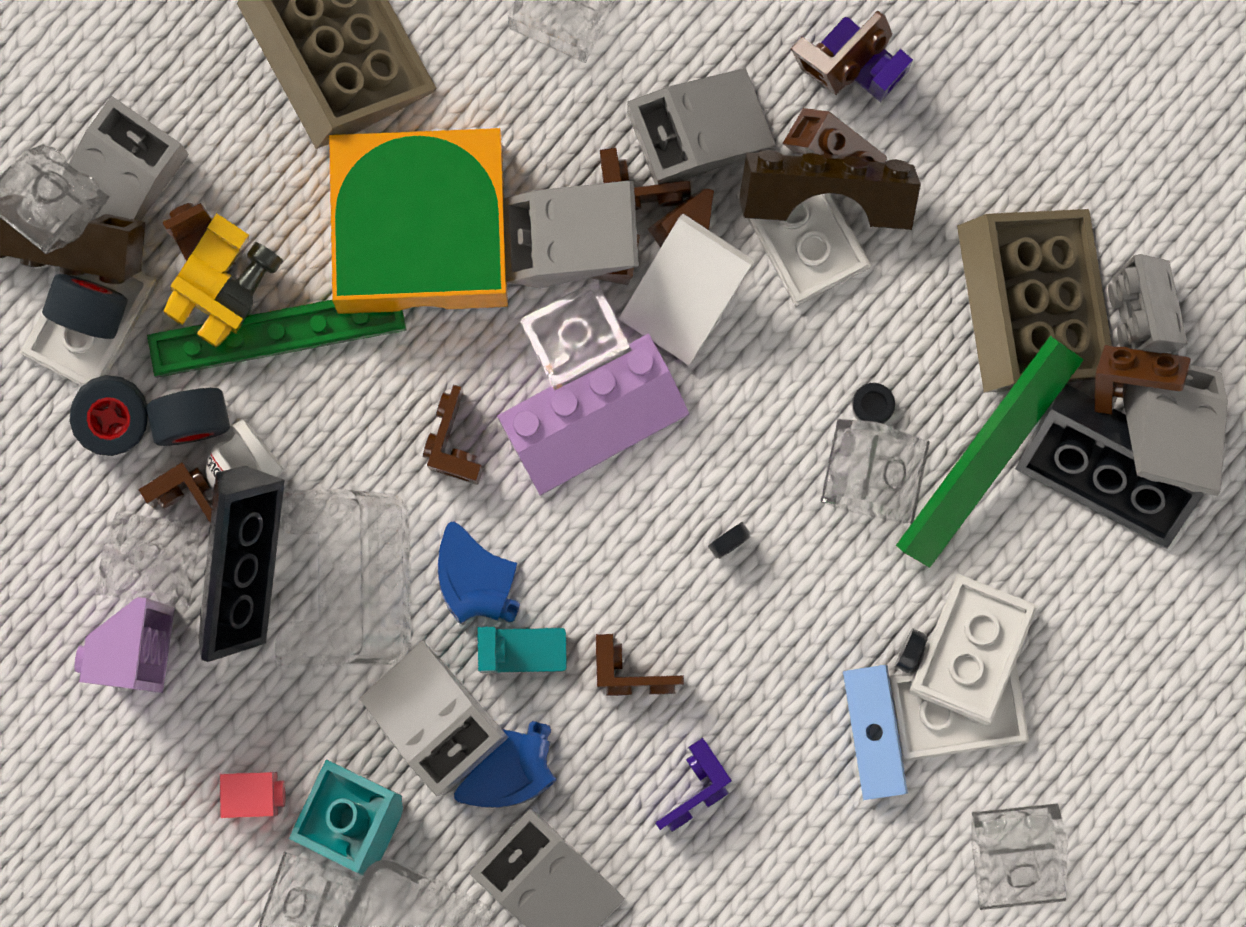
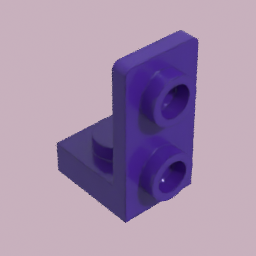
M844 17L821 43L836 55L860 27L850 18ZM884 49L881 53L874 55L864 65L855 81L881 103L909 72L913 59L902 49L894 56Z
M704 738L699 739L688 747L692 755L686 761L700 781L708 777L711 784L655 821L659 830L668 826L671 832L675 831L693 818L689 810L703 801L708 808L729 794L725 786L732 782V780Z

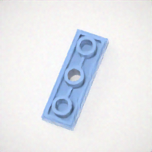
M888 665L843 671L863 800L908 794ZM873 724H878L883 730V735L879 740H874L870 736V728Z

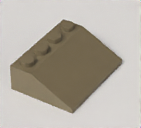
M238 0L236 3L315 149L328 145L329 135L355 134L430 95L437 89L388 0Z
M1089 209L985 214L957 225L984 393L1010 391L1050 336L1084 359L1067 383L1095 379L1104 346H1112Z

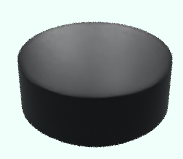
M868 383L860 387L855 393L851 405L852 412L861 424L869 427L880 426L886 423L893 415L895 398L886 386L879 383Z
M741 522L709 544L708 548L716 559H721L751 537V533L745 524Z
M914 628L911 629L898 655L895 668L908 674L914 670L926 645L927 634Z

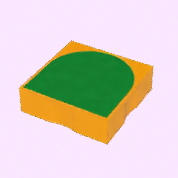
M500 128L329 135L332 300L338 314L396 312L421 306L445 309L508 307L503 215V143Z

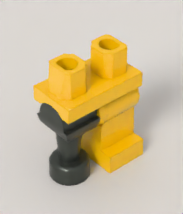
M217 213L208 225L198 245L170 285L172 294L163 311L165 315L181 325L185 323L195 307L207 314L209 317L197 335L215 348L228 337L231 331L236 334L253 306V294L266 271L275 273L283 263V259L258 242H254L247 253V257L252 262L238 279L228 274V270L249 241V234Z

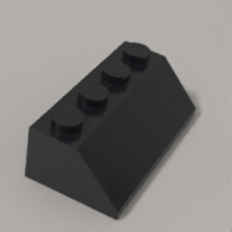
M1067 383L1041 417L1015 468L1017 471L1167 549L1204 495L1202 492H1193L1183 487L1159 481L1155 482L1137 476L1126 414L1115 408L1112 414L1095 412V398Z
M248 466L216 472L198 635L201 660L206 662L266 644L285 480Z

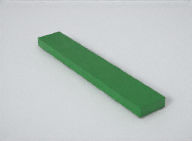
M333 300L248 315L236 334L231 331L228 337L216 348L197 335L203 324L147 334L153 373L156 378L392 334L407 331L403 310L396 312L338 314Z
M1052 336L1047 339L896 544L903 553L929 568L933 565L1084 360Z

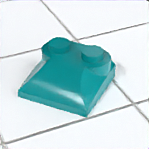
M325 760L288 839L365 876L381 861L403 812L402 795L340 765Z

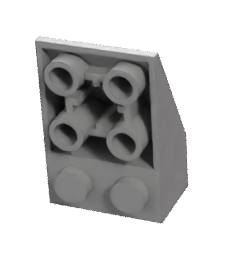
M746 68L668 86L627 101V113L655 185L685 181L744 159L746 152L759 153L760 151L776 147Z
M111 96L83 135L45 209L81 234L89 222L104 214L141 221L189 154L177 140Z
M633 181L534 190L503 198L507 283L541 289L639 267Z
M1143 254L1134 255L1112 277L1113 283L1108 284L1110 303L1113 309L1119 308L1122 322L1121 325L1117 326L1120 347L1157 353L1180 350L1187 345V339L1170 261Z
M1190 364L1183 391L1127 384L1123 403L1137 476L1155 482L1159 481L1183 487L1193 492L1218 496L1221 490L1228 405L1222 373Z
M423 640L359 698L408 765L436 796L447 794L508 738L506 733Z
M532 808L518 820L469 872L480 885L526 927H599L625 899Z

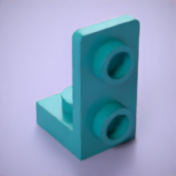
M477 627L478 671L480 673L563 672L567 669L566 630L564 628L496 629L495 627Z

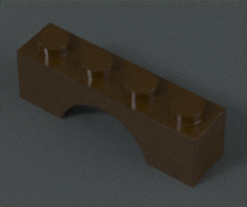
M763 150L759 153L746 152L739 200L744 218L786 221L793 210L803 201L820 194H840L853 199L863 208L870 227L912 230L921 183L915 166L902 160L891 159L884 163L866 161L856 156H848L844 159H830L814 153H806L802 156L782 155L773 150Z
M0 192V258L9 256L20 259V263L25 266L42 267L51 265L60 267L59 271L63 274L77 276L88 273L98 275L99 280L104 283L122 284L125 280L141 272L146 222L104 214L89 222L79 238H61L48 232L39 224L30 209L27 197Z

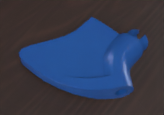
M450 522L445 528L438 557L440 591L450 613L459 624L474 616H483L497 621L501 618L509 623L515 621L520 604L518 601L508 599L507 597L514 579L517 563L486 551L462 526L456 522Z
M532 721L529 723L527 734L502 729L508 738L464 779L454 793L455 800L472 806L501 808L525 803L545 792L557 780L547 765V755L550 746L548 737L551 733V727L547 724Z

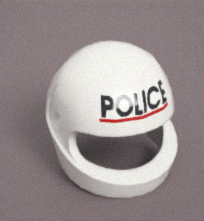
M244 419L231 426V435L223 442L215 444L208 454L206 473L212 488L215 484L216 472L248 466L278 477L283 470L273 453Z

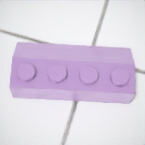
M648 333L497 415L537 492L541 496L688 416L689 412L667 365Z
M137 597L88 634L85 638V645L78 646L75 657V672L80 673L79 682L163 693L175 608L147 598Z

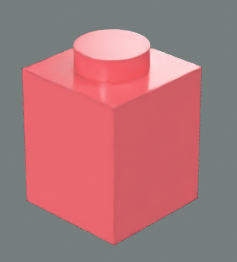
M277 772L220 774L221 818L277 816L278 807H285L284 780L278 781Z

